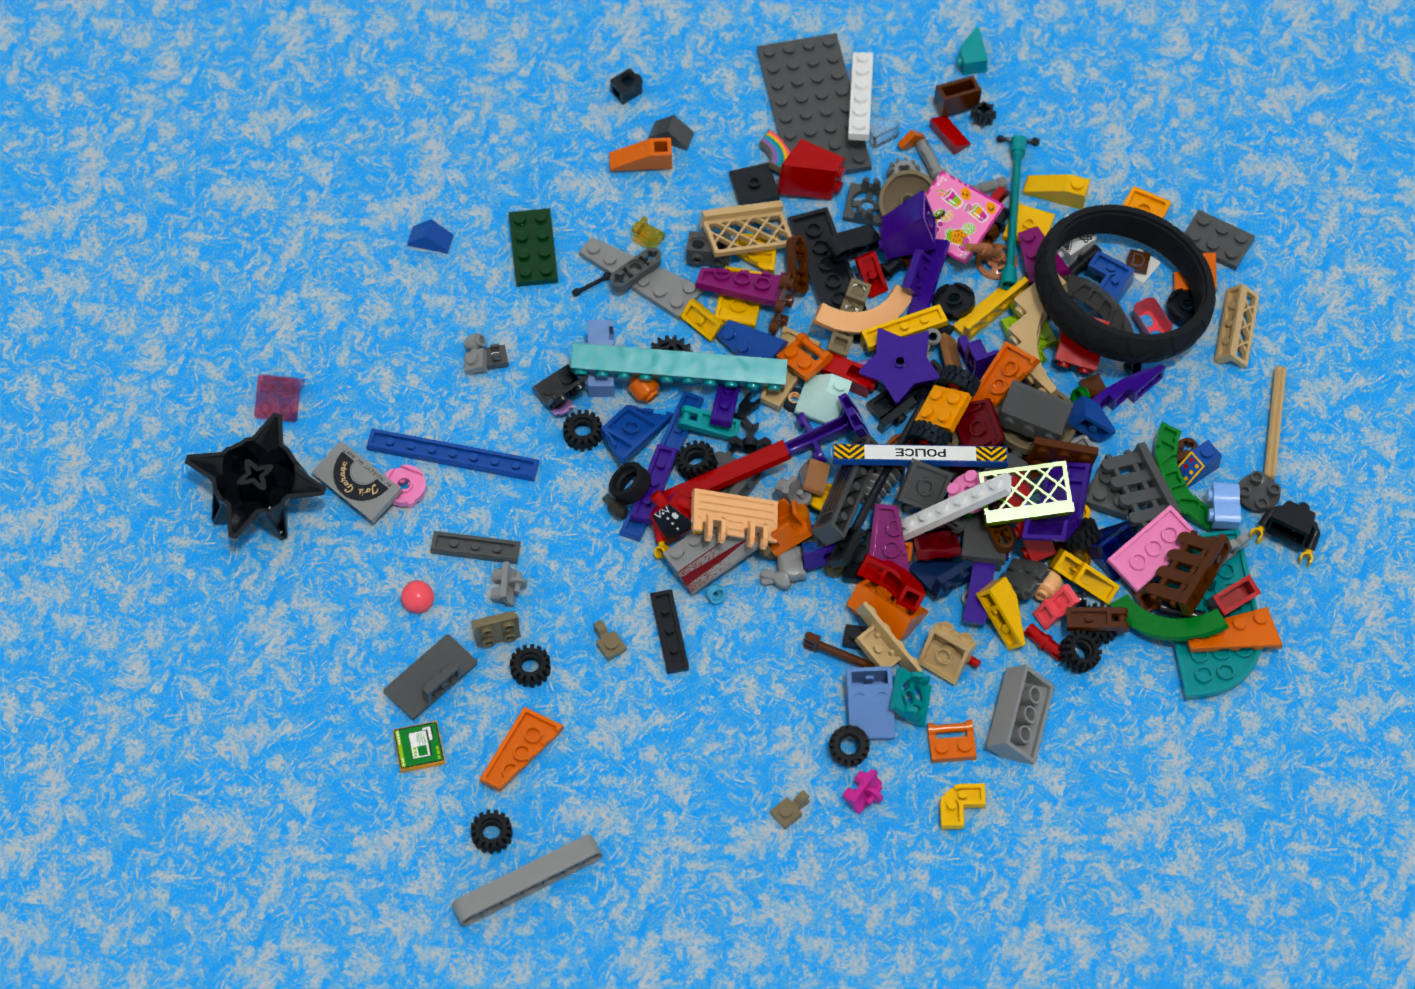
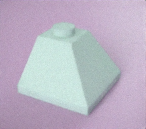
M835 374L814 375L807 382H804L794 413L804 412L807 418L822 424L838 418L843 407L838 396L844 393L848 395L852 381Z

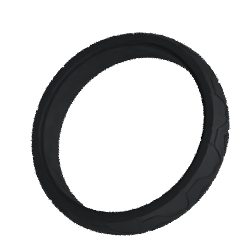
M1124 205L1086 207L1058 221L1043 238L1037 251L1034 279L1037 293L1045 312L1063 334L1079 346L1099 356L1115 361L1136 364L1153 363L1169 359L1181 354L1195 344L1211 322L1215 308L1216 290L1213 275L1206 258L1203 257L1201 250L1183 231L1155 214ZM1091 234H1112L1141 242L1161 253L1181 272L1193 297V317L1181 327L1159 334H1136L1106 325L1086 313L1067 294L1056 270V252L1069 241Z

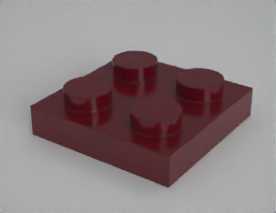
M951 529L927 531L913 538L917 560L931 561L934 558L941 557L949 559L961 555L958 535L954 534Z

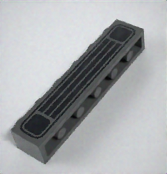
M869 434L850 444L878 443ZM876 465L840 466L812 530V533L825 546L845 539Z

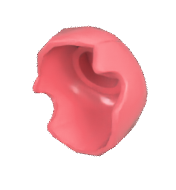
M415 580L403 587L400 601L407 611L418 614L426 612L431 608L435 597L432 588L426 582Z

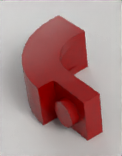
M866 553L857 570V575L884 587L895 597L896 604L911 611H917L926 595L922 584L911 573L888 559L883 561Z

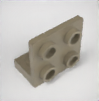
M514 611L471 621L477 647H491L495 643L503 641L512 642L521 637L519 617Z

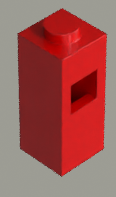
M832 353V361L821 370V374H835L852 381L849 391L864 398H867L870 392H874L878 384L876 381L859 375V370L863 365Z

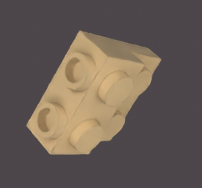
M939 621L932 627L918 662L924 668L955 685L958 683L965 665L970 661L977 643L973 641V637L965 632L959 633L954 630V626L946 621L941 623Z

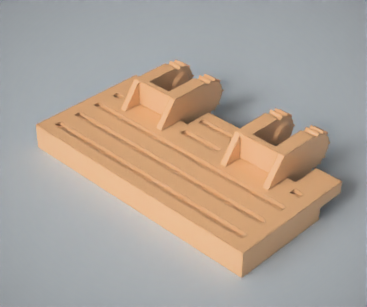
M694 488L691 502L692 531L702 532V525H704V541H711L713 527H717V543H724L726 536L743 539L745 531L746 547L753 548L755 533H758L759 549L766 550L768 543H777V539L772 537L771 532L777 529L778 501Z

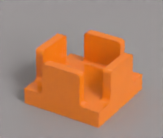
M785 498L778 501L777 529L771 532L772 537L777 539V543H769L771 551L776 557L813 535L808 507L804 503L799 504L796 500H793L790 504Z

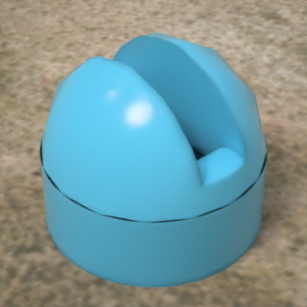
M713 584L707 589L706 595L712 603L718 604L724 600L726 592L721 586Z

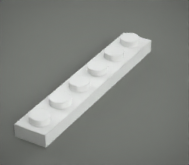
M853 52L848 140L869 141L873 53Z
M1005 472L901 519L904 540L912 539L1010 495L1012 477Z

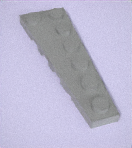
M593 237L579 250L580 257L603 272L610 273V275L635 257ZM639 266L630 268L632 273H639L642 270ZM660 267L629 287V289L678 321L681 319L680 315L689 300H698L704 293V290L695 288V283Z

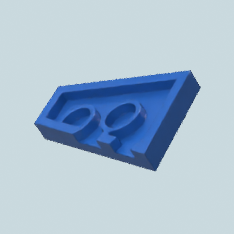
M728 320L716 335L738 356L776 359V355L789 343L786 340L732 320Z

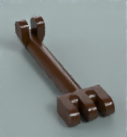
M812 632L805 634L803 647L816 653L818 649L859 667H875L873 662L820 641L821 636Z

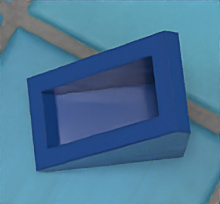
M430 219L412 227L407 246L448 254L453 234Z

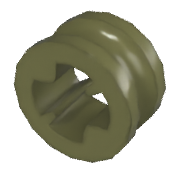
M828 564L825 565V572L831 578H838L843 575L845 566H838V570H834Z

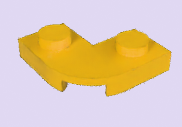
M985 783L956 784L943 795L940 802L941 829H964L963 808L986 807Z

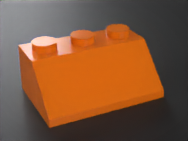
M867 579L857 584L846 604L852 608L853 613L860 616L855 610L866 601L875 608L879 618L889 625L891 632L900 641L909 637L929 612L921 605L914 612L896 604L895 597L888 590Z

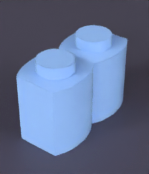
M1213 483L1211 489L1207 490V502H1210L1211 508H1208L1207 520L1211 521L1212 528L1238 529L1241 523L1239 484Z

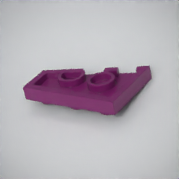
M875 504L869 554L883 561L888 559L909 572L910 566L898 507Z

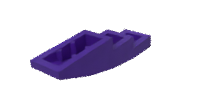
M1161 364L1125 377L1101 391L1091 400L1098 403L1102 409L1108 406L1112 411L1127 398L1135 403L1163 378L1165 366Z
M974 562L963 623L985 626L987 612L976 593L993 581L996 564Z

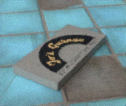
M342 441L333 448L312 472L315 477L372 523H375L403 492L400 487Z

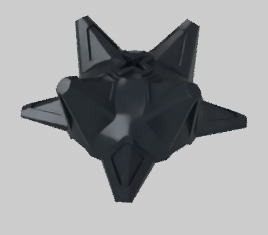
M274 412L253 437L244 438L242 441L226 447L222 452L187 455L185 464L212 481L211 520L216 525L228 521V537L237 539L255 518L280 540L287 538L288 503L291 499L322 496L326 492V486L311 478L296 460L290 449L284 445L282 414Z

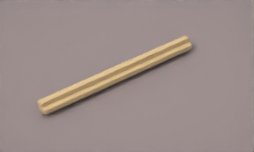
M1276 366L1274 370L1264 475L1273 480L1277 470L1286 368L1284 366Z

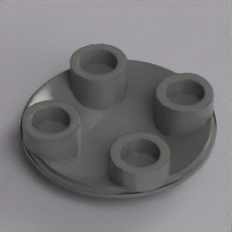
M1253 471L1239 482L1240 501L1247 508L1254 511H1267L1270 507L1278 504L1281 492L1280 485L1273 479L1263 475L1260 471Z

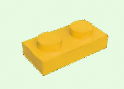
M695 299L689 300L680 315L682 319L710 341H715L716 335L725 324Z

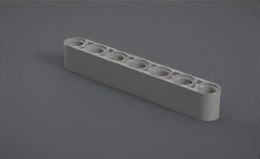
M590 834L585 835L459 897L451 906L462 926L471 925L597 862L603 854L593 836Z

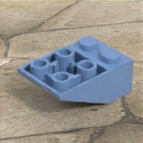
M891 666L846 668L849 725L858 726L864 730L869 740L895 739L894 711L889 709L893 691ZM850 737V741L856 740L855 738Z

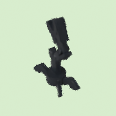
M751 393L746 394L739 404L737 414L734 413V418L741 420V424L747 430V436L742 440L737 436H733L728 440V443L732 445L728 451L735 453L737 450L751 454L772 444V441L767 437L759 441L754 438V433L759 429V423L752 424L746 416H749L760 407L761 399L758 398L755 402H750L752 399Z

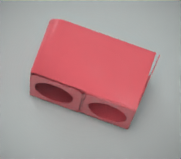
M1149 297L1134 305L1132 319L1142 334H1150L1153 331L1161 333L1172 331V323L1155 298ZM1149 315L1153 319V324L1150 327H1146L1140 316Z

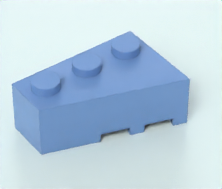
M588 320V339H584V343L614 346L613 320ZM588 374V380L585 382L586 386L584 389H588L589 397H614V376L609 375V378H598L596 374Z

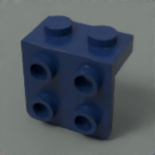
M941 557L934 558L931 561L918 560L910 565L909 572L937 599L968 581L974 564L969 559H966L956 565L950 558Z

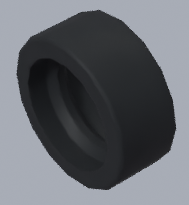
M628 462L618 468L611 477L609 491L622 504H633L639 501L648 491L651 484V475L639 463ZM636 477L633 483L628 488L624 489L627 483L632 478Z

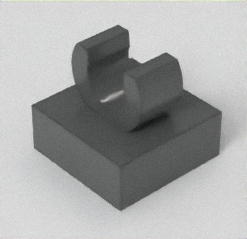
M498 343L484 348L487 351L488 370L509 367L505 345H499Z

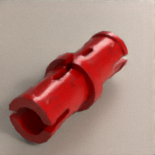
M1033 623L1027 627L1024 635L1034 641L1041 651L1045 650L1058 662L1063 658L1059 657L1058 654L1061 652V650H1058L1060 645L1053 640L1050 634H1045Z

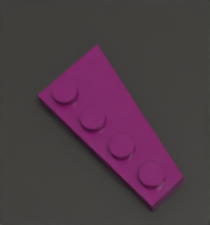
M701 268L695 288L775 307L782 292L779 289V282L784 272H781V275H771V272L762 271V274L749 273V270H741L736 273L730 272L729 269Z

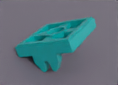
M903 667L897 668L889 709L917 727L925 726L932 686L928 684L930 676H924V672H909ZM908 681L907 689L903 690V684ZM915 686L918 687L921 693L920 700L916 698L914 693ZM907 692L911 695L912 698L910 704L906 700Z

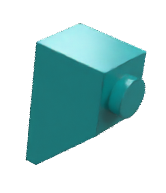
M979 27L975 28L960 46L959 56H956L957 67L961 68L963 75L987 72L988 58Z

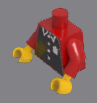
M658 489L650 496V500L656 505L650 514L656 544H659L654 549V555L656 558H663V553L670 548L665 545L666 542L669 544L690 529L692 530V499L683 496L679 492H674L666 498ZM692 531L694 534H701V533H702V532Z

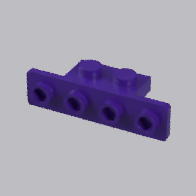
M936 239V249L928 250L927 253L922 249L914 250L903 288L912 295L907 315L930 307L950 246L948 240Z

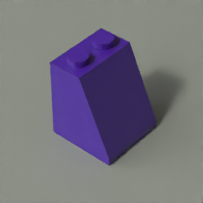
M924 190L918 192L882 217V226H879L881 235L879 248L881 252L885 253L887 260L914 254L915 249H922L923 251L936 249L937 221Z

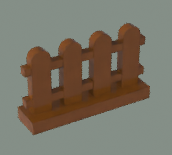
M1191 530L1190 533L1181 532L1177 539L1182 547L1180 550L1171 549L1167 553L1171 565L1169 567L1160 566L1156 571L1161 581L1159 584L1150 583L1146 587L1151 601L1157 602L1158 599L1166 601L1173 608L1179 605L1183 615L1191 617L1232 550L1227 535L1219 533L1217 538L1212 535L1210 538L1199 536L1195 530ZM1189 548H1191L1194 550L1201 551L1200 555H1196L1189 553L1187 551L1189 550ZM1181 565L1191 569L1188 573L1178 570V566ZM1168 582L1180 585V588L1177 590L1168 587L1167 584Z

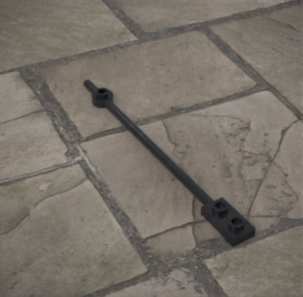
M937 368L936 371L941 377L943 370ZM939 382L929 383L918 391L916 397L919 402L896 445H906L909 439L908 435L916 422L915 418L934 385H938ZM884 465L852 527L849 528L845 539L838 541L827 560L831 567L845 566L851 561L852 555L865 533L861 527L894 466Z

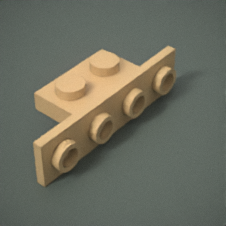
M865 601L855 610L869 628L854 639V641L876 667H892L898 662L909 672L923 671L917 659L908 653L903 642L894 636L889 625L879 618L873 606Z

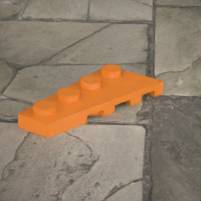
M1267 607L1224 618L1228 624V629L1206 638L1198 637L1186 641L1190 652L1219 651V649L1239 651L1241 648L1263 650L1265 647L1282 649L1283 646Z

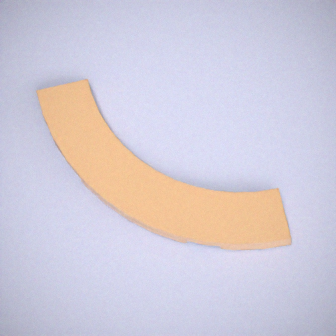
M896 284L879 306L861 312L842 311L822 303L819 305L812 322L830 331H839L850 335L861 334V330L897 319L910 304L912 295Z

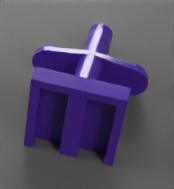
M846 393L838 396L844 408L843 414L815 429L812 428L805 413H799L796 419L801 428L806 427L808 432L785 442L790 457L815 447L816 451L813 452L815 459L826 463L828 461L820 444L853 430L859 438L870 434L858 408Z

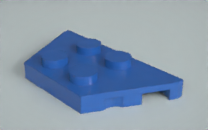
M626 405L601 427V435L620 463L624 465L670 423L673 413L666 412V415L653 413L654 409Z

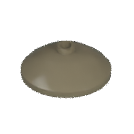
M903 170L891 175L882 185L878 196V206L882 217L902 204L905 198L909 199L923 190L926 194L933 184V180L926 174L916 170Z

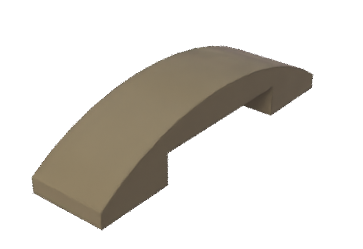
M851 278L840 310L861 312L866 303L871 284ZM832 331L827 351L847 358L854 335Z

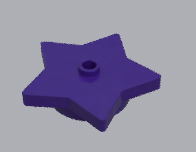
M878 328L876 354L859 370V375L883 384L895 405H899L907 394L918 385L938 382L940 376L927 358L929 332L924 331L901 337Z

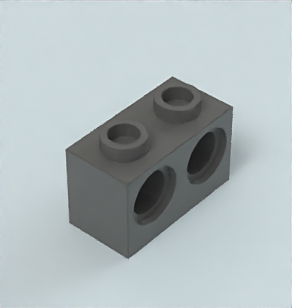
M689 231L687 264L717 267L729 266L730 255L714 257L705 232ZM730 234L723 235L724 238L731 241ZM721 242L717 243L718 250L728 248L727 245Z

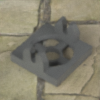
M865 177L862 180V184L851 182L843 221L866 225L872 224L878 227L882 226V215L879 211V206L872 200L873 194L879 196L881 183L877 178L874 179L873 184L870 183L869 177ZM867 193L865 199L861 201L853 200L858 194ZM869 202L873 205V208L864 210L861 206L863 203Z

